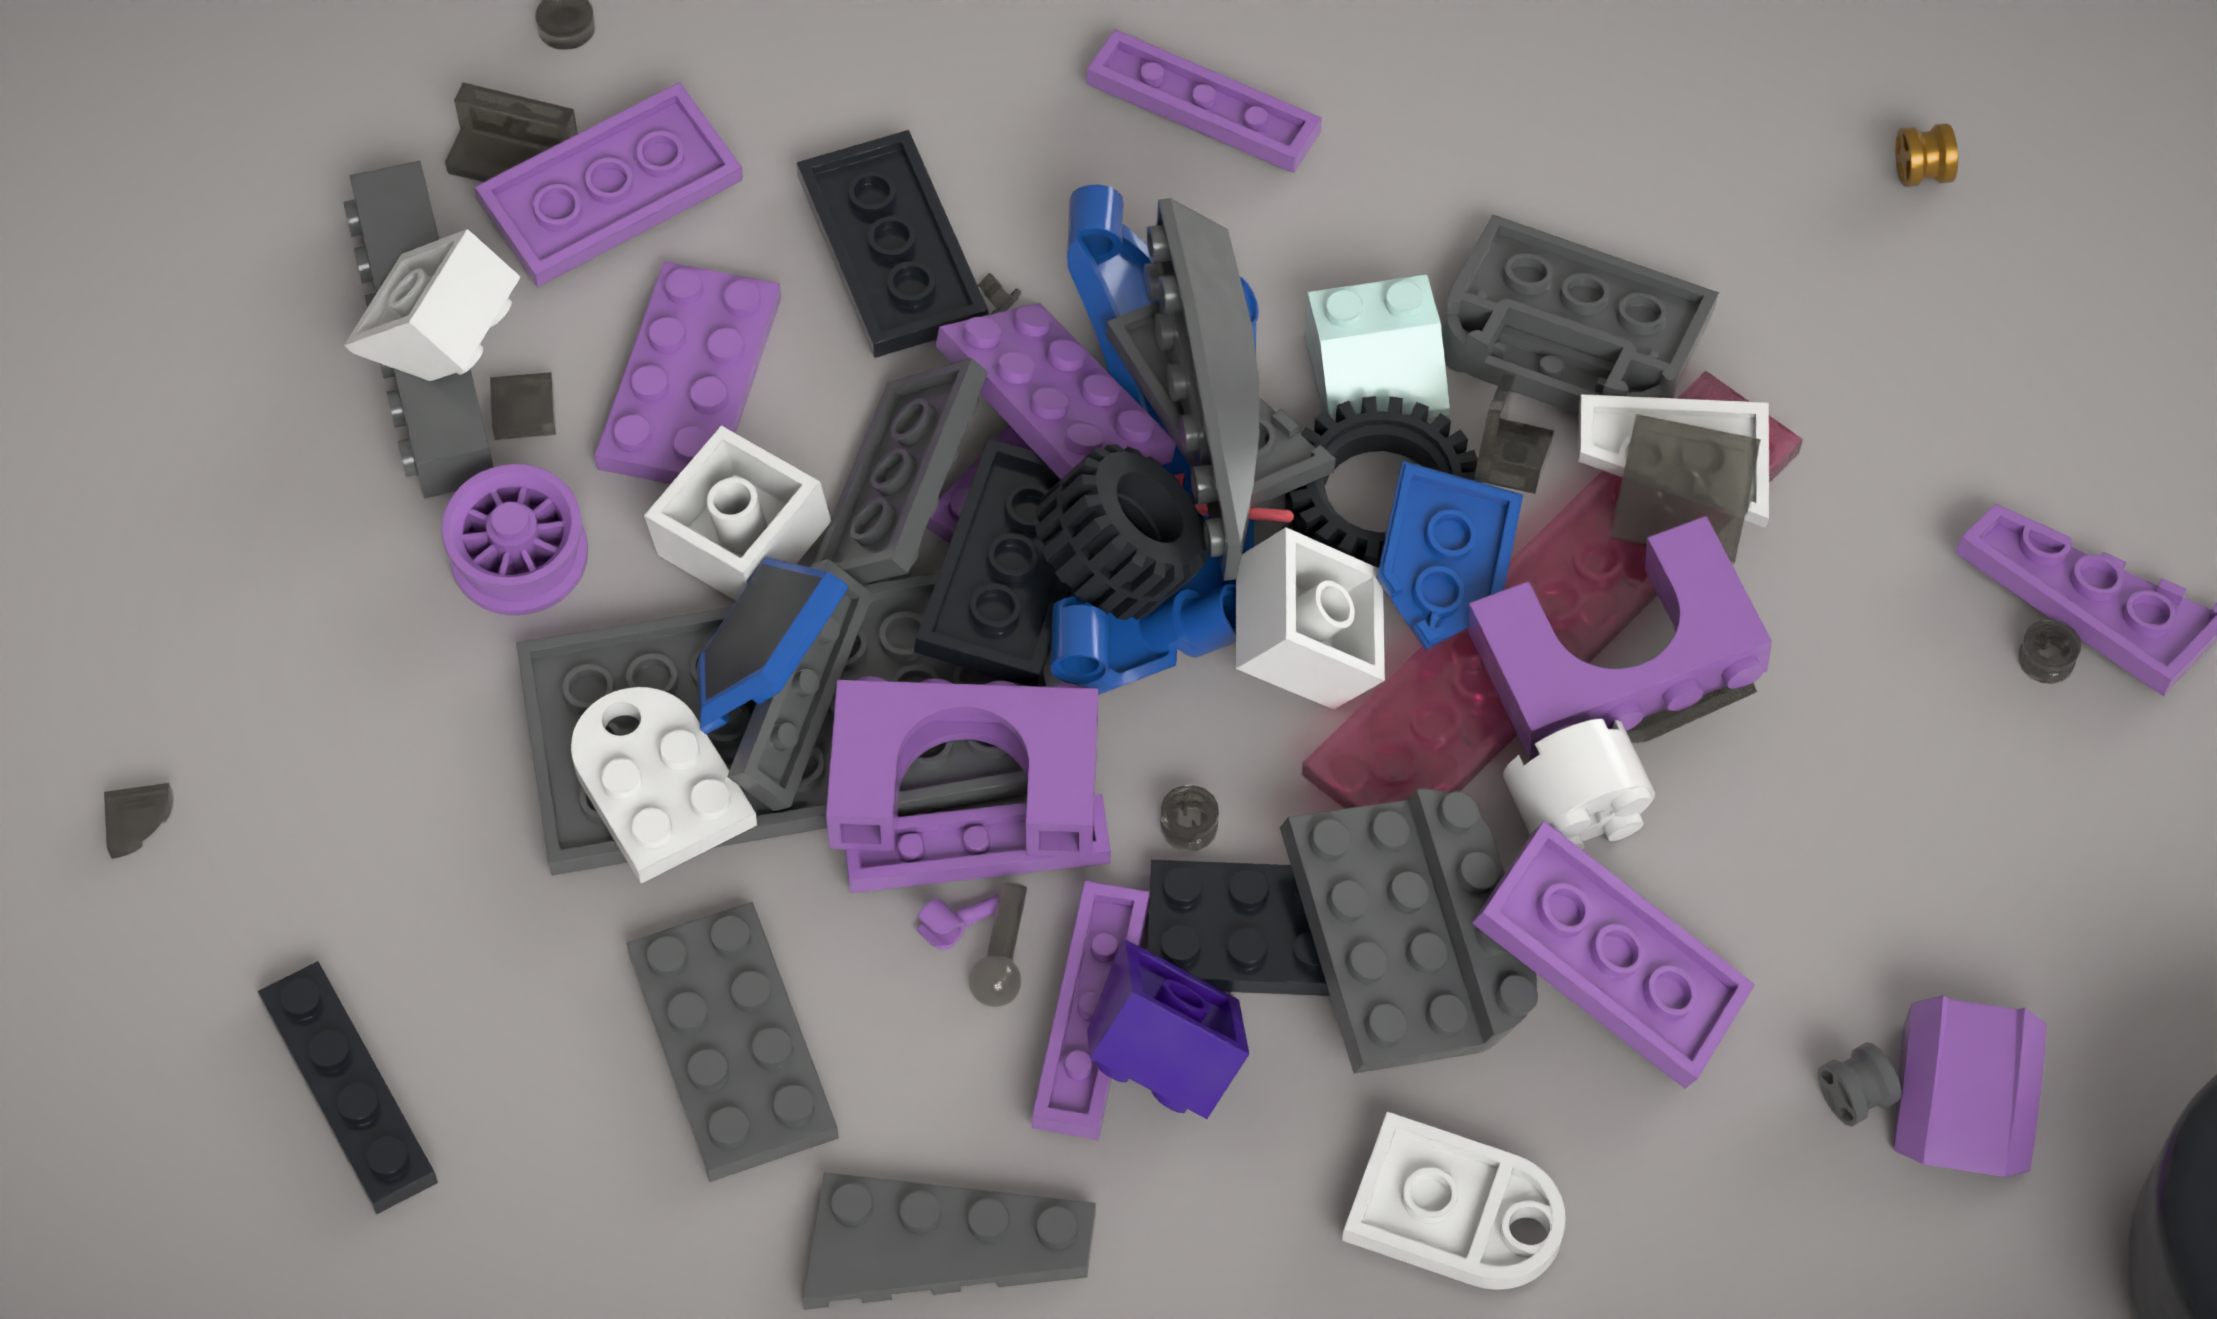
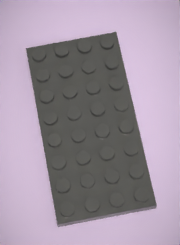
M940 572L862 585L873 595L840 680H857L861 677L872 676L885 679L888 682L920 683L927 679H943L953 684L986 685L993 681H1007L1017 686H1028L914 652L916 636ZM732 607L516 642L547 856L552 876L628 863L582 788L575 772L571 753V741L574 728L582 714L598 699L614 691L633 687H648L665 691L679 698L691 709L699 721L697 676L699 657ZM1042 673L1038 687H1046L1044 673ZM836 691L791 807L773 811L740 787L756 812L757 826L715 847L827 828L826 810ZM753 699L727 713L729 722L707 734L729 771L755 708L756 702ZM629 715L617 716L606 725L605 729L613 735H628L638 728L640 721ZM977 740L945 742L925 751L906 771L900 786L898 816L1027 794L1028 781L1015 759L1004 750L992 744Z

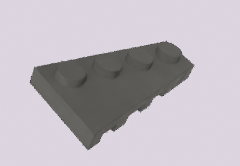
M824 1172L802 1298L804 1310L829 1307L828 1302L847 1299L862 1298L863 1303L892 1300L891 1294L933 1290V1295L961 1292V1286L996 1282L998 1287L1086 1278L1088 1276L1096 1203Z

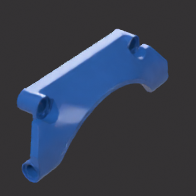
M1100 184L1080 187L1072 192L1069 198L1068 269L1094 327L1108 373L1168 433L1106 336L1107 321L1158 301H1148L1145 291L1144 264H1151L1148 246L1131 229L1123 224L1124 202L1122 195L1117 190ZM1240 276L1253 328L1256 351V321L1259 315L1258 302L1250 285ZM1176 445L1172 462L1161 466L1173 475L1185 473L1183 489L1189 492L1194 500L1191 484V467ZM1202 515L1203 519H1209V516ZM1249 519L1242 554L1254 547V520ZM1218 556L1208 557L1205 565L1193 578L1155 611L1139 620L1133 617L1129 620L1116 619L1111 612L1107 614L1087 601L1083 603L1074 594L1071 597L1054 603L1052 612L1051 673L1065 683L1076 684L1082 688L1098 689V695L1176 666L1177 649L1190 657L1196 658L1236 643V579L1224 581Z

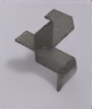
M991 273L978 284V287L984 292L987 299L997 308L991 314L1007 311L1018 300L1022 292L1016 288L1009 295L1002 288V284Z

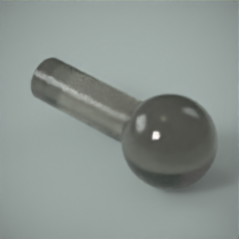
M1003 882L1001 884L987 956L979 959L969 974V988L972 995L978 1002L986 1006L1000 1007L1010 1003L1016 998L1021 988V974L1017 965L1013 962L1028 889L1021 884L1013 882Z

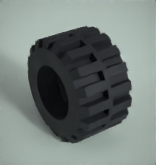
M1108 444L1104 449L1098 447L1042 497V503L1037 507L1035 515L1040 522L1035 526L1037 538L1044 544L1041 550L1046 560L1052 563L1056 569L1055 574L1063 584L1066 583L1073 590V594L1083 603L1087 601L1107 614L1111 612L1116 619L1129 620L1131 617L1136 620L1145 618L1193 578L1205 565L1208 558L1205 554L1204 519L1197 512L1194 506L1196 503L1190 493L1183 489L1179 484L1180 481L1171 472L1168 473L1162 468L1161 463L1151 456L1146 458L1139 450L1129 446L1122 449L1118 444Z

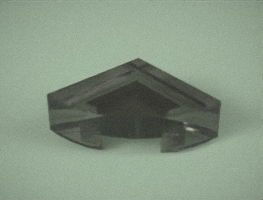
M170 783L104 792L106 842L111 859L123 857L143 847L142 842L153 834L161 823L167 821L172 811L174 797Z

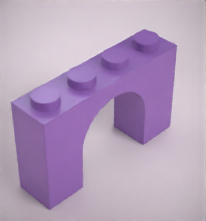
M1707 516L1647 537L1645 571L1674 626L1675 636L1663 652L1641 665L1624 669H1608L1588 664L1572 655L1555 635L1529 581L1469 603V635L1529 760L1540 755L1535 743L1569 726L1589 720L1603 719L1607 728L1612 729L1614 721L1618 720L1622 722L1625 730L1628 731L1638 725L1644 717L1665 709L1670 711L1687 709L1696 704L1705 694L1727 686L1730 689L1743 688L1752 684L1764 672H1767L1772 640Z
M872 676L861 677L857 680H837L826 810L829 849L895 851L900 786L910 765L921 754L936 745L954 740H977L992 744L1007 752L1020 765L1027 778L1026 855L1092 858L1098 741V689L1082 688L1071 683H1059L1051 687L1017 686L1007 681H993L986 685L953 684L943 679H927L920 683L888 682L885 679Z

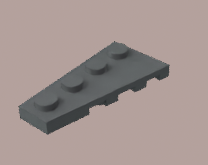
M1157 301L1107 321L1106 336L1192 468L1197 466L1194 452L1185 453L1180 440L1179 416L1184 414L1182 401H1172L1168 389L1167 365L1172 363L1170 350L1160 351L1157 342L1155 315L1161 313ZM1260 397L1259 441L1251 508L1334 473L1336 458L1324 447L1319 445L1315 448L1299 434V425L1282 409L1275 412Z

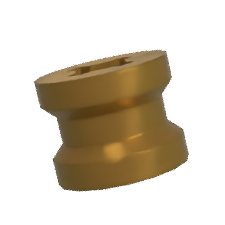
M1935 124L1930 131L1919 132L1914 127H1903L1898 130L1895 156L1898 175L1903 186H1918L1923 179L1934 178L1939 183H1949L1956 179L1958 148L1954 130L1950 124Z

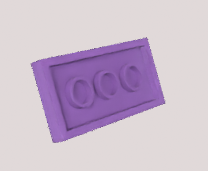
M679 82L475 186V195L477 202L534 284L539 287L742 181V167Z
M663 262L595 453L597 470L671 484L721 425L734 433L737 432L781 301L780 283Z
M1041 303L1025 305L1016 309L974 317L969 320L939 327L936 348L951 363L973 358L988 372L980 394L1060 479L1065 477L1093 450L1098 447L1104 449L1108 444H1118L1122 449H1125L1127 446L1137 449L1144 457L1148 458L1151 456L1160 462L1161 465L1172 462L1176 442Z
M1543 821L1532 832L1472 922L1477 928L1684 1089L1698 1079L1755 986L1753 982L1546 821Z

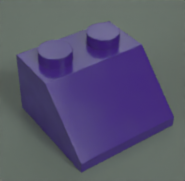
M1126 939L1123 941L1117 951L1087 1028L1090 1058L1093 1059L1095 1066L1106 1076L1123 1083L1131 1079L1150 1089L1153 1096L1170 1110L1185 1113L1188 1109L1208 1119L1249 1056L1239 999Z

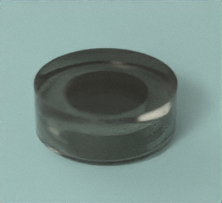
M543 0L537 7L535 18L539 37L546 45L559 50L578 48L587 43L595 32L593 8L588 0Z

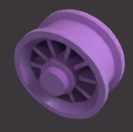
M508 464L487 469L471 477L453 494L445 509L442 520V538L447 555L450 558L454 579L467 598L483 609L503 615H527L543 611L563 600L576 587L583 576L588 560V543L577 499L571 489L560 478L547 470L524 464Z

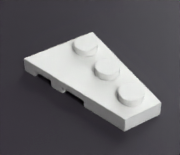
M1581 394L1578 423V462L1766 528L1769 520V403Z

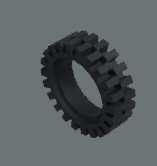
M1376 396L1362 397L1360 414H1355L1350 401H1346L1337 405L1335 421L1324 411L1315 418L1314 431L1305 427L1301 432V435L1315 448L1321 445L1336 458L1334 470L1353 456L1367 452L1386 451L1401 454L1426 468L1481 482V472H1477L1478 458L1475 450L1467 451L1468 438L1460 429L1449 436L1451 420L1441 413L1431 424L1427 423L1429 406L1416 402L1409 416L1401 414L1403 398L1389 397L1388 412L1377 411ZM1330 475L1285 494V510H1290L1294 515L1291 521V530L1372 566L1379 567L1386 532L1362 529L1349 523L1335 511L1327 498L1325 485Z

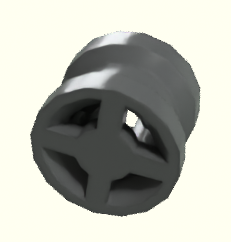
M1866 1042L1856 1047L1851 1053V1058L1844 1062L1831 1060L1818 1068V1081L1823 1096L1834 1114L1845 1125L1852 1127L1864 1121L1868 1116V1111L1876 1106L1887 1109L1901 1100L1902 1091L1897 1074L1886 1055L1873 1043Z

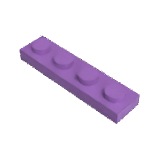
M1114 29L1087 68L1088 85L1292 173L1296 171L1321 133L1322 117Z
M1102 794L1095 795L1092 858L1027 856V803L898 817L895 851L845 849L850 893L1111 864V849Z
M1090 881L1084 882L1032 1114L1033 1129L1099 1140L1112 1078L1102 1073L1095 1066L1093 1059L1090 1058L1087 1028L1119 947L1125 939L1138 946L1141 945L1149 908L1150 892Z

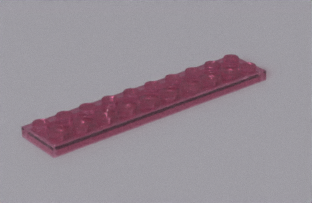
M1707 371L1699 376L1677 398L1750 402ZM1770 415L1769 483L1800 453L1803 442L1801 437ZM1602 471L1510 560L1504 590L1529 581L1560 643L1572 655L1589 664L1658 595L1645 571L1647 537L1707 516L1716 535H1718L1735 517ZM1469 627L1427 651L1421 647L1303 761L1302 776L1344 809L1408 800L1417 789H1434L1450 794L1452 792H1460L1517 736L1514 726L1469 635Z

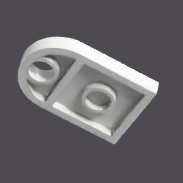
M648 687L621 689L598 699L578 720L571 741V753L577 778L640 884L757 826L756 812L739 785L727 777L729 769L707 734L700 730L699 721L691 709L674 695ZM629 715L640 721L638 728L628 735H613L605 729L606 725L617 716Z
M1387 1112L1346 1222L1342 1241L1476 1287L1493 1290L1511 1289L1533 1281L1544 1273L1554 1261L1560 1249L1565 1230V1207L1561 1194L1553 1180L1533 1162L1518 1155ZM1532 1218L1544 1226L1547 1238L1539 1244L1526 1245L1520 1243L1512 1236L1509 1226L1517 1219Z

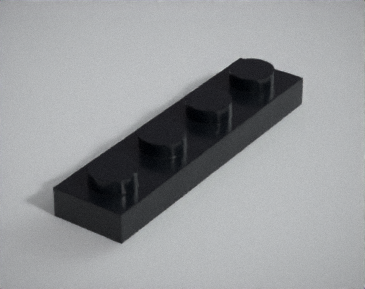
M319 961L259 990L258 994L266 1012L376 1215L437 1184L438 1181L431 1164Z

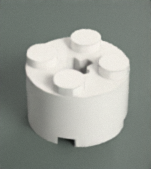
M1594 719L1559 730L1535 743L1540 754L1539 756L1523 765L1518 755L1507 765L1503 772V779L1529 835L1543 821H1546L1582 850L1585 847L1583 841L1606 834L1609 841H1617L1640 830L1644 825L1640 814L1655 798L1653 786L1622 722L1618 720L1614 721L1612 729L1607 728L1603 719Z

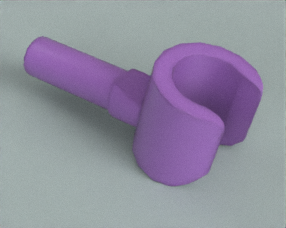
M1001 893L970 907H964L956 913L940 899H935L919 912V919L923 923L917 927V932L935 948L941 950L949 949L961 938L966 927L1010 908L1009 898L1005 893Z

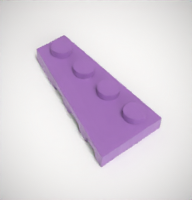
M1995 504L1961 537L1955 553L2162 696L2217 641V602L2211 610L2184 598L2183 596L2187 590L2184 587L2163 578L2159 585H2155L2124 571L2123 569L2127 562L2105 552L2102 555H2088L2071 547V537L1998 504Z

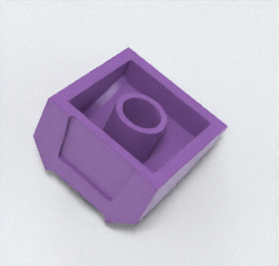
M1944 995L1911 1003L1902 1031L1899 1082L1902 1095L1901 1100L1896 1105L1894 1151L1924 1165L2001 1177L2029 1172L2040 1104L2047 1023L2025 1007L2020 1009L1952 1000Z

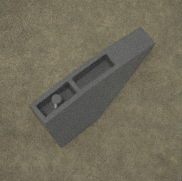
M1172 198L1158 199L1156 225L1147 227V246L1151 264H1144L1145 291L1148 301L1158 300L1161 312L1155 315V329L1160 351L1170 350L1172 363L1167 365L1169 394L1172 401L1181 400L1184 414L1179 416L1181 445L1185 453L1194 452L1197 466L1191 468L1194 500L1197 505L1206 504L1209 519H1204L1203 522L1206 551L1208 557L1218 556L1224 581L1237 579L1249 524L1259 441V375L1253 328L1228 229Z

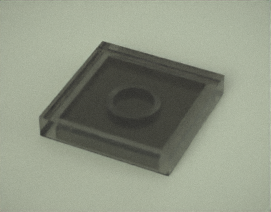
M1636 414L1610 539L1647 547V537L1707 516L1730 562L1734 565L1761 439Z

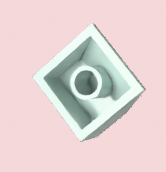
M1427 274L1307 293L1304 335L1323 409L1334 421L1336 420L1338 404L1350 401L1355 414H1360L1362 397L1376 396L1377 411L1388 412L1389 397L1403 398L1401 414L1410 416L1416 402L1429 406L1428 418L1437 417L1440 413L1444 416L1449 415L1450 404L1441 323Z

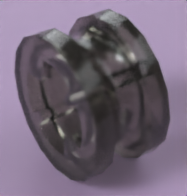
M2055 619L2037 621L2027 629L2024 635L2023 643L2018 652V662L2025 674L2040 683L2054 684L2064 681L2071 675L2075 667L2076 660L2081 651V640L2077 632L2062 621ZM2050 644L2060 650L2059 654L2054 653L2049 658L2039 653L2040 649L2045 650Z
M1182 785L1172 789L1164 797L1161 804L1160 826L1161 833L1167 843L1179 850L1197 851L1207 847L1215 839L1218 831L1219 809L1213 794L1205 788L1196 785ZM1188 809L1199 811L1201 813L1200 825L1197 826L1195 820L1191 821V827L1179 825L1178 812L1182 811L1184 816H1187Z

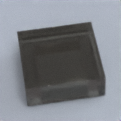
M551 372L490 377L492 430L495 440L556 435L554 383Z

